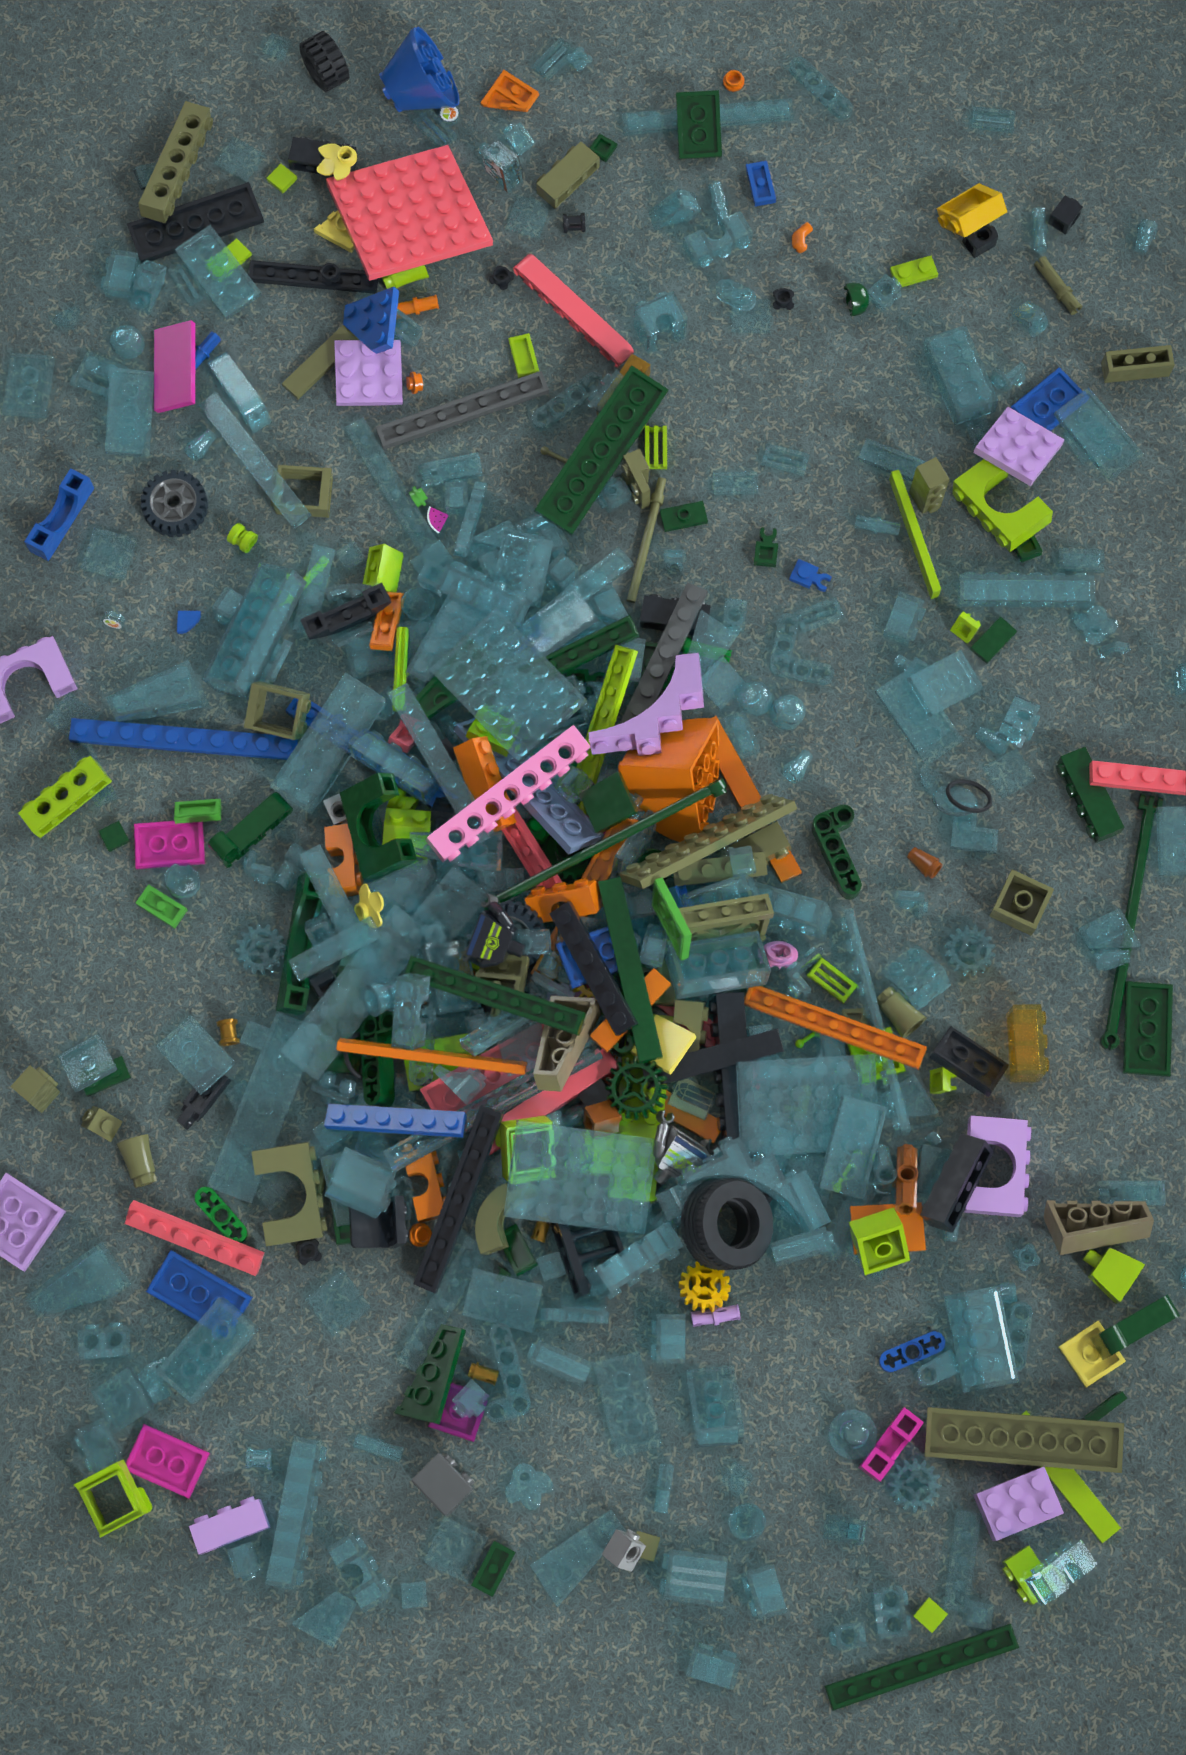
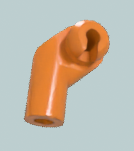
M808 222L804 223L792 235V247L798 253L806 251L805 237L813 231L812 226Z

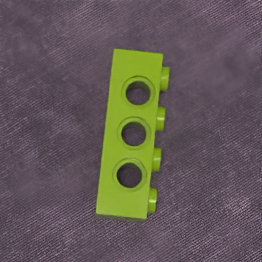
M93 757L82 758L77 762L74 769L63 773L54 785L44 788L40 796L24 804L18 814L30 830L41 838L110 784L112 780ZM86 777L85 783L78 786L79 779ZM64 791H68L67 797L60 800L61 794ZM50 805L49 811L46 814H42L43 808Z

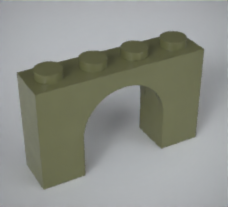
M309 1141L253 1150L251 1153L255 1175L279 1171L290 1172L300 1178L306 1189V1201L300 1212L290 1217L267 1220L262 1223L266 1246L323 1237L324 1231H328L326 1217H321L320 1208L324 1207L323 1195L318 1193L316 1185L320 1184L319 1170H314L313 1160H317L315 1146H310Z

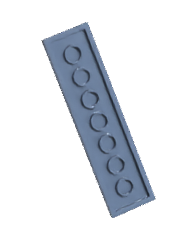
M475 718L455 726L454 732L464 742L470 740L465 736ZM517 741L507 757L492 750L502 779L531 758ZM524 776L522 778L525 786L531 787L534 785L531 777ZM551 779L552 784L543 791L540 789L532 793L534 798L523 805L568 854L601 841L604 836L603 833L600 835L595 833L590 819L553 779Z

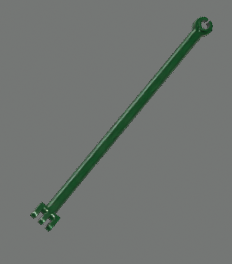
M723 778L708 784L526 880L495 894L498 898V903L509 900L713 794L714 798L726 793L725 787L727 786Z
M1140 793L1138 809L1143 810L1107 1025L1105 1033L1100 1038V1044L1105 1050L1110 1044L1107 1042V1037L1111 1036L1114 1038V1043L1110 1045L1109 1051L1117 1048L1120 1042L1117 1030L1154 813L1160 814L1163 805V798L1158 797L1157 805H1153L1154 796L1149 795L1148 804L1144 803L1145 794Z

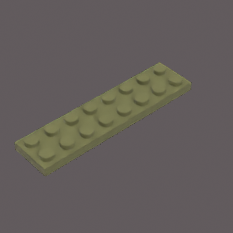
M773 794L765 795L760 798L759 802L743 806L738 813L728 814L722 818V821L706 825L700 833L689 834L684 837L683 841L667 845L664 851L652 853L645 857L646 860L628 865L625 871L619 873L621 880L624 883L644 889L654 884L656 879L665 878L797 810L795 801L774 796Z
M927 1407L925 1457L1122 1473L1124 1423Z

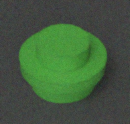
M416 486L412 487L413 490L409 492V495L416 506H426L425 500L428 497L423 489H417Z

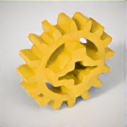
M697 1261L695 1262V1268L688 1265L687 1273L682 1272L681 1274L682 1281H679L678 1287L682 1289L680 1290V1297H686L684 1304L692 1303V1310L695 1311L697 1307H700L702 1313L705 1312L706 1308L714 1312L715 1305L722 1308V1300H728V1292L731 1290V1285L728 1284L730 1277L724 1276L725 1270L718 1271L704 1265L700 1266V1263ZM690 1281H692V1285H693L691 1291H690V1289H689V1282H690ZM718 1283L720 1284L721 1288L719 1293L717 1292L718 1289L716 1288Z

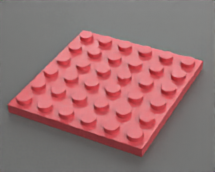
M448 145L355 170L341 180H336L334 177L326 178L328 189L369 281L493 245L490 232Z

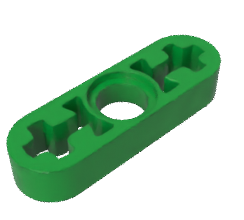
M202 1187L198 1189L195 1194L196 1204L223 1235L232 1239L233 1232L229 1227L224 1231L223 1227L227 1226L234 1218L236 1221L231 1224L236 1229L242 1228L243 1230L240 1232L242 1235L240 1239L234 1237L232 1240L243 1243L248 1237V1230L212 1188ZM202 1193H211L210 1200L214 1204L217 1201L220 1202V1204L212 1208L210 1213L207 1211L211 1208L207 1202H200L202 1200ZM220 1209H225L228 1212V1218L224 1222H217L215 1219V1213Z

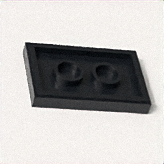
M952 1026L949 1027L929 1057L987 1097L991 1095L1009 1067L1008 1063Z

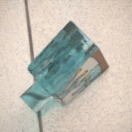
M495 141L491 145L485 142L479 147L478 152L482 155L485 170L507 193L524 181L519 156L500 141Z

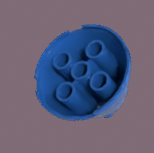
M414 27L410 30L387 66L379 73L380 79L385 85L382 90L387 99L392 98L398 112L454 108L459 105L460 99L451 71H445L441 60L444 59L429 35L420 27Z

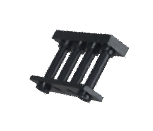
M604 1189L598 1190L593 1195L594 1201L567 1209L562 1207L560 1202H557L545 1209L575 1300L590 1294L591 1286L620 1277L623 1285L634 1280V1268L627 1260L610 1210L611 1201L607 1194L605 1195ZM598 1209L602 1223L577 1231L569 1230L568 1218ZM603 1232L606 1233L610 1246L583 1254L577 1253L574 1245L577 1240ZM610 1255L614 1256L617 1265L616 1269L590 1277L584 1274L582 1268L584 1263Z

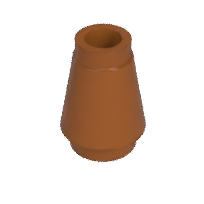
M916 847L907 856L925 877L934 878L942 868L939 858Z

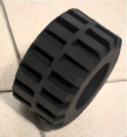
M321 31L300 43L302 60L314 82L324 92H328L349 80V69L345 58L329 34Z

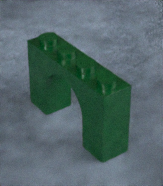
M376 773L339 793L363 880L383 878L417 861L411 838H395L380 845L373 834L372 821L376 809L384 802L399 795L393 773Z

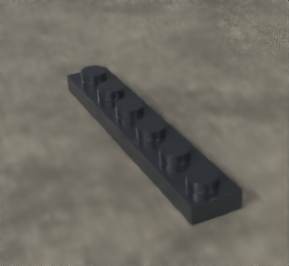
M568 901L549 913L615 1035L619 1036L638 1024L636 1018L573 903Z

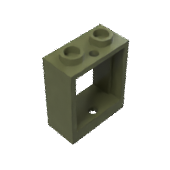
M278 465V473L273 475V486H276V492L271 495V507H274L276 514L329 518L333 485L332 469ZM285 480L321 481L319 506L283 504Z
M262 681L252 683L244 728L291 740L302 738L307 730L306 715L311 708L310 693ZM267 691L298 699L293 729L262 722Z

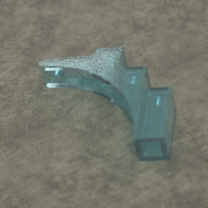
M731 1136L719 1141V1147L713 1150L714 1154L702 1160L703 1165L695 1167L692 1164L681 1170L683 1174L676 1178L680 1187L695 1181L708 1179L741 1178L749 1181L758 1187L759 1190L767 1193L780 1203L794 1218L803 1235L831 1222L806 1170L798 1173L797 1169L783 1175L773 1153L765 1156L763 1152L750 1158L740 1137L732 1140Z

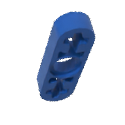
M929 1332L883 1352L879 1358V1365L885 1372H895L941 1352L945 1347V1338L939 1332ZM930 1336H933L934 1339L939 1338L938 1349H935L933 1346L926 1348L925 1350L928 1354L924 1355L923 1347L918 1341L922 1340L924 1345L931 1341ZM914 1345L918 1348L919 1354L917 1358L910 1359L906 1356L905 1349L907 1346ZM901 1349V1356L906 1363L902 1364L900 1359L894 1362V1368H891L890 1365L885 1366L886 1355H890L893 1358L899 1355L896 1350Z

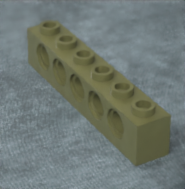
M185 101L138 203L142 217L166 223L168 216H172L175 207L174 203L182 194V185L184 181L187 182L189 179L190 168L197 161L199 148L204 146L206 132L212 128L213 118H211L210 108Z

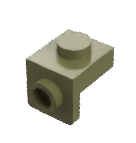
M92 1106L91 1109L84 1113L81 1126L111 1142L122 1121L101 1108Z

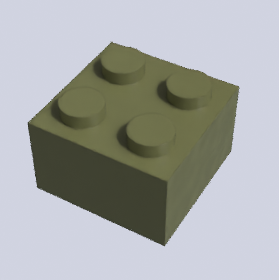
M1011 870L989 916L1032 936L1054 889L1015 870Z

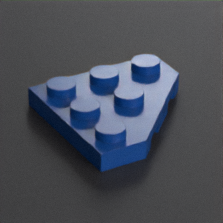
M391 287L345 305L343 325L376 354L393 348L399 290Z

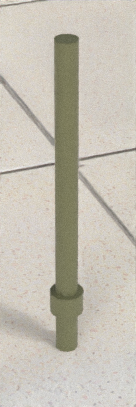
M662 477L658 478L655 491L651 494V507L627 602L635 603L658 511L664 501L663 492L666 479Z

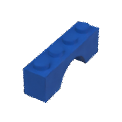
M70 468L59 486L58 497L50 514L41 523L34 525L24 541L29 552L47 561L50 560L94 490L89 477Z

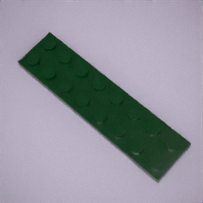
M631 365L534 512L572 536L622 462L623 455L628 453L669 389Z

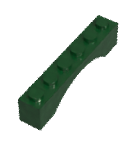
M305 872L298 876L275 1011L293 1015H300L306 1012L309 995L311 947L317 920L325 899L327 876Z

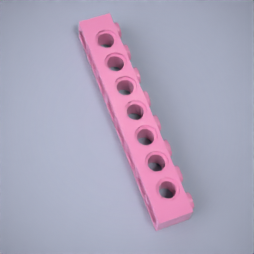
M574 725L430 834L425 841L442 862L447 859L450 862L461 854L459 850L467 845L469 848L479 840L478 835L480 833L492 831L498 826L497 820L501 817L507 819L516 812L514 807L519 803L527 804L534 798L532 793L538 789L543 791L552 784L551 779L556 775L562 777L570 770L569 765L574 761L580 763L588 756L587 751L591 746ZM561 748L567 749L570 757L567 759L561 758L558 750ZM543 762L549 763L552 771L549 773L543 772L540 764ZM524 776L531 777L534 785L531 787L525 786L522 778ZM504 791H513L516 799L513 801L507 800L504 797ZM488 804L495 805L498 810L497 814H488L485 806ZM470 818L477 819L479 827L471 829L467 825V820ZM451 832H457L461 836V841L453 843L449 840L448 835Z

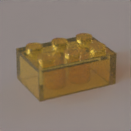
M1041 1004L1012 1005L1006 1014L1010 1083L1039 1082L1046 1072L1049 1071L1048 1057L1044 1056V1048H1047L1048 1044L1047 1035L1043 1034V1025H1046V1013L1042 1011Z

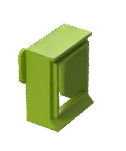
M545 1115L501 1122L495 1138V1144L501 1147L502 1177L510 1184L556 1177L553 1166V1121ZM541 1131L542 1167L515 1171L513 1135Z
M124 1459L74 1484L87 1507L100 1538L152 1510V1504L144 1488H137ZM117 1475L134 1510L106 1524L91 1488Z

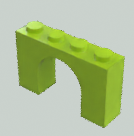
M983 459L953 481L952 493L957 501H962L967 506L968 512L973 517H977L981 521L983 528L996 537L997 543L1011 552L1051 523L1053 511L1039 496L1013 513H1000L993 510L986 503L984 497L988 491L1008 477V473Z

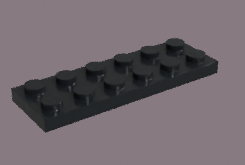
M247 182L174 207V212L172 216H168L166 223L145 217L127 223L141 264H145L264 223V219L251 185Z

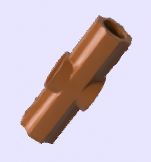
M909 1144L897 1147L895 1211H898L901 1215H910L915 1213L917 1209L918 1149Z

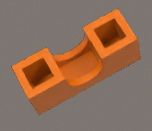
M348 823L324 827L325 847L330 856H344L343 862L338 867L327 869L328 891L334 899L359 895L360 886L364 883L361 872H359V864Z
M587 878L576 880L574 884L566 885V882L557 883L552 888L545 889L544 886L535 887L525 898L526 904L531 907L530 910L532 912L535 910L538 913L537 917H541L543 923L553 921L549 913L559 908L558 902H572L579 916L596 914L603 907L597 881H588Z
M430 1145L402 1151L408 1177L420 1175L429 1182L428 1189L424 1194L412 1197L418 1222L422 1223L438 1219L446 1196L442 1197L440 1190L441 1187H445L442 1173L437 1174L435 1165L439 1164L437 1151H432Z

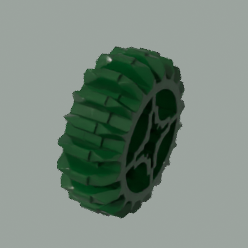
M634 1056L633 1063L630 1058L626 1057V1066L618 1061L616 1064L619 1070L610 1069V1072L615 1075L614 1078L606 1077V1081L612 1082V1086H605L606 1091H612V1094L607 1095L606 1099H615L611 1103V1107L616 1108L619 1106L617 1110L619 1114H623L626 1110L625 1118L627 1119L631 1118L632 1113H634L635 1120L640 1119V1113L647 1119L649 1118L648 1110L654 1115L657 1114L654 1106L657 1105L661 1108L664 1106L663 1103L659 1102L660 1097L663 1099L668 1098L666 1094H662V1090H668L669 1086L661 1084V1082L668 1080L667 1076L659 1077L663 1069L660 1067L654 1070L656 1067L655 1061H652L649 1065L648 1062L639 1063L638 1056ZM645 1069L650 1074L636 1079L629 1071ZM624 1076L627 1087L620 1096L619 1084ZM654 1080L655 1091L650 1100L647 1094V1087ZM633 1082L642 1085V1087H640L641 1094L635 1091L632 1092ZM638 1097L644 1105L641 1107H629L624 1102Z

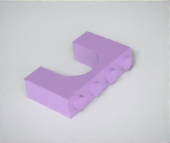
M53 636L41 638L34 645L21 647L16 650V653L0 657V723L15 717L5 694V684L9 676L20 668L34 667L44 672L56 698L77 689Z
M982 1116L969 1117L967 1135L983 1139L988 1144L1004 1149L1012 1160L1013 1173L1009 1182L1002 1187H976L964 1213L1021 1217L1024 1212H1027L1028 1198L1024 1197V1191L1029 1186V1174H1025L1026 1165H1029L1030 1151L1026 1150L1027 1141L1031 1139V1127H1027L1028 1120Z

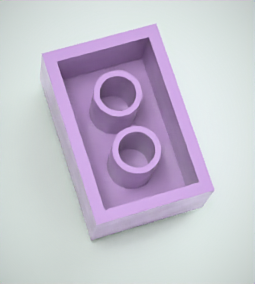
M1040 1467L973 1495L992 1541L1000 1540L1064 1514L1045 1467Z

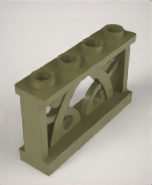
M768 893L679 908L692 933L689 954L764 942L770 918L774 916Z

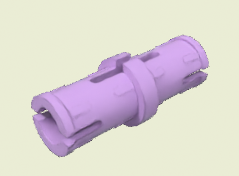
M738 1304L722 1308L715 1306L714 1312H711L710 1309L705 1310L704 1313L701 1311L691 1312L693 1327L706 1324L719 1325L720 1322L740 1320Z

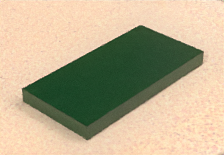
M1126 981L1123 1074L1171 1076L1172 984Z

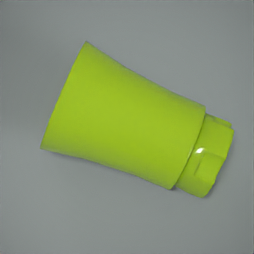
M425 265L384 276L382 280L386 289L396 287L397 289L403 285L429 278Z

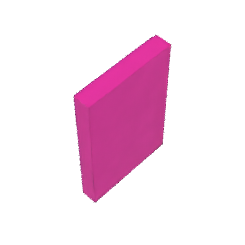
M175 821L134 824L136 869L205 864L203 822L175 824Z
M143 1424L126 1461V1465L130 1473L190 1499L210 1453Z

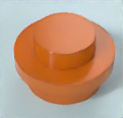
M731 70L725 74L723 85L729 91H739L744 86V77L739 71Z
M410 372L409 377L406 378L407 389L411 390L412 394H417L418 391L423 390V379L420 373Z
M424 1223L414 1224L409 1230L410 1242L417 1247H423L429 1243L432 1235L429 1226Z

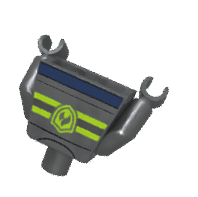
M665 1110L658 1111L656 1119L660 1124L657 1126L653 1159L660 1169L653 1176L654 1179L661 1185H665L671 1177L680 1182H685L687 1179L703 1174L710 1161V1153H716L718 1146L712 1144L709 1148L711 1139H703L698 1143L673 1125L669 1127L668 1123L674 1120L673 1113H668L665 1120Z

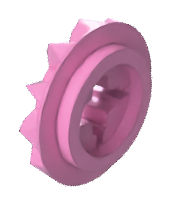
M773 941L763 946L761 957H763V963H769L770 968L776 966L779 970L781 967L789 969L791 965L796 964L798 951L787 942Z

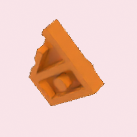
M503 70L481 101V105L488 108L528 112L538 98L539 92Z

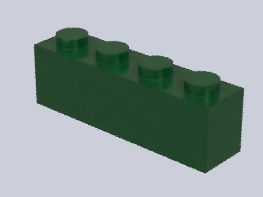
M1082 747L1060 756L1056 769L1061 778L1064 777L1068 784L1066 785L1070 798L1074 797L1077 803V814L1080 818L1084 817L1087 823L1085 828L1089 838H1094L1095 842L1098 843L1120 834L1125 827L1106 788L1090 785L1089 764L1092 759L1086 747Z

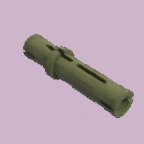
M1046 256L1039 258L1040 263L1036 261L1034 266L1037 267L1057 294L1056 298L1058 301L1063 302L1071 315L1078 313L1076 309L1081 310L1083 306L1072 294L1073 290L1071 287L1066 286Z

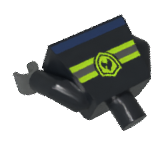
M486 894L488 903L482 901L480 904L482 907L488 908V910L485 909L480 913L469 946L464 947V950H467L466 955L468 956L462 957L463 961H470L481 968L497 966L503 963L508 958L509 953L521 958L526 948L525 944L514 940L518 929L498 903L497 896L492 894Z

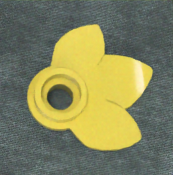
M337 144L323 145L318 150L325 159L316 170L319 174L325 176L333 174L336 180L344 179L349 175L351 166L356 163L357 154L349 146L340 147Z
M365 883L359 890L360 902L354 906V915L358 922L368 923L372 928H378L383 922L379 912L383 910L384 900L379 892L371 893L368 885Z

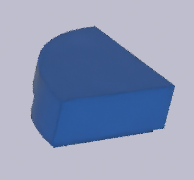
M178 611L177 633L183 634L191 630L200 621L201 611Z

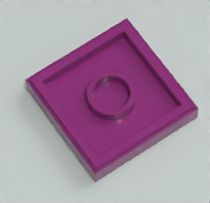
M451 1383L440 1425L429 1422L428 1427L474 1442L489 1395Z

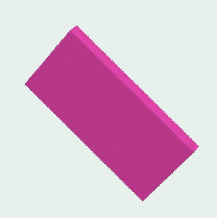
M190 320L155 329L154 411L160 413L194 405L195 323Z

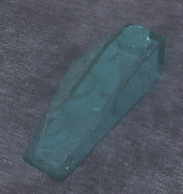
M410 832L409 838L412 839L416 855L441 861L425 841L433 832ZM451 832L448 835L449 840L453 843L461 841V836L457 832ZM503 832L480 833L478 835L479 840L469 848L465 845L459 850L461 854L451 862L448 859L444 862L477 871H501L504 856Z

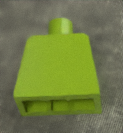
M1112 1248L1106 1249L1102 1256L1093 1249H1089L1082 1259L1093 1267L1088 1278L1116 1304L1122 1301L1145 1266L1142 1262Z

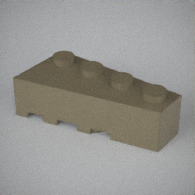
M550 997V1001L585 1012L586 1016L579 1036L544 1025L533 1072L538 1090L562 1091L601 1016L596 998Z
M1047 1200L1044 1212L1045 1223L1060 1255L1149 1238L1154 1222L1145 1201H1114L1113 1204H1104L1101 1201H1091V1204H1077V1201H1067V1204H1056L1055 1201Z

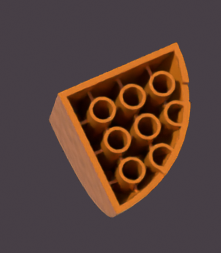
M717 718L682 720L683 730L660 733L661 753L638 756L637 749L627 751L623 760L619 762L618 772L623 776L638 811L637 814L641 819L718 780L720 760L715 759L716 747L720 746ZM713 794L650 827L672 840L681 842L685 836L692 833H700L703 827L709 824L707 822L708 815L714 811L716 798H714Z

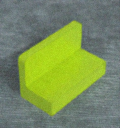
M386 544L369 547L362 589L366 590L379 583H383L387 592L397 593L403 553Z

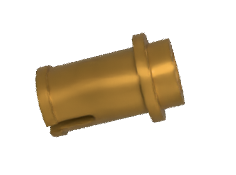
M540 1211L539 1215H536L537 1221L531 1239L545 1243L550 1222L547 1213Z
M479 1362L476 1364L471 1363L468 1377H471L472 1381L477 1379L495 1386L499 1370L481 1366Z

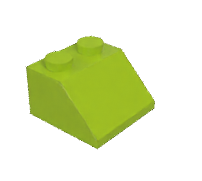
M386 808L382 845L395 838H411L417 861L413 863L428 864L430 846L425 840L430 835L431 811Z
M894 1207L848 1222L852 1241L865 1275L910 1261L903 1224Z

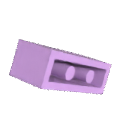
M253 1496L240 1501L241 1506L234 1509L230 1505L217 1510L218 1515L211 1518L208 1515H204L194 1519L195 1524L189 1526L198 1554H205L271 1528L261 1499L255 1500Z

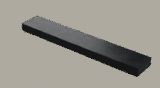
M250 260L247 278L248 282L371 294L377 293L379 278L369 281L365 270L340 268V280L336 283L326 284L320 277L321 266Z
M777 1028L686 1053L671 1075L664 1071L659 1075V1077L667 1076L668 1080L661 1082V1084H670L783 1053L784 1049L779 1030ZM642 1069L643 1076L646 1077L650 1074L645 1069ZM654 1080L651 1081L647 1089L655 1088Z

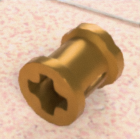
M223 1019L216 1022L217 1027L220 1028L221 1040L219 1041V1046H230L240 1043L236 1033L237 1019Z

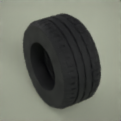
M741 1178L713 1179L698 1185L688 1196L681 1214V1232L686 1248L697 1262L714 1270H738L755 1264L766 1253L773 1234L772 1211L765 1195L753 1183ZM725 1203L732 1208L737 1220L736 1235L729 1245L722 1240L717 1228L718 1214Z

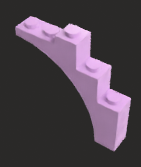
M699 653L676 655L675 670L669 685L656 702L641 714L622 724L589 732L592 755L635 749L638 751V756L661 753L660 733L683 730L681 710L704 708Z

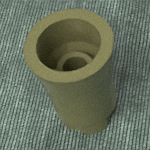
M888 987L875 999V1002L880 1006V1010L887 1016L902 1038H907L927 1018L915 1009L899 992H896L893 987Z
M148 1134L136 1136L116 1144L123 1156L130 1179L133 1180L135 1188L157 1182Z

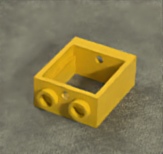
M980 183L936 208L940 226L962 237H967L1007 213L1002 193Z

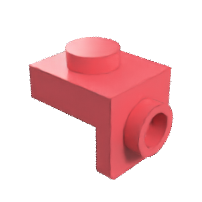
M403 714L399 726L389 736L387 744L395 747L397 750L408 753L420 737L423 722Z

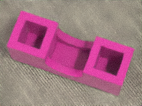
M905 1407L902 1408L858 1468L876 1482H881L895 1463L898 1455L912 1440L924 1422Z

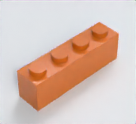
M487 736L472 738L453 747L471 802L502 780ZM504 791V797L509 800L507 791ZM488 804L485 806L488 814H497L498 810L495 805ZM514 813L507 819L501 817L497 820L498 826L489 833L498 832L517 823Z

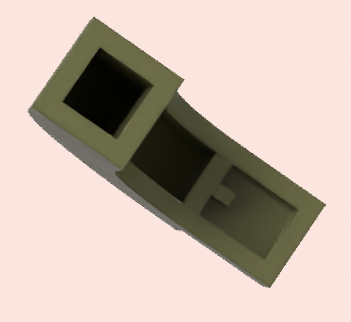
M523 1182L516 1185V1190H514L512 1184L505 1183L497 1187L486 1197L478 1211L475 1224V1235L480 1254L489 1255L509 1247L503 1228L505 1215L513 1205L540 1195L538 1185Z

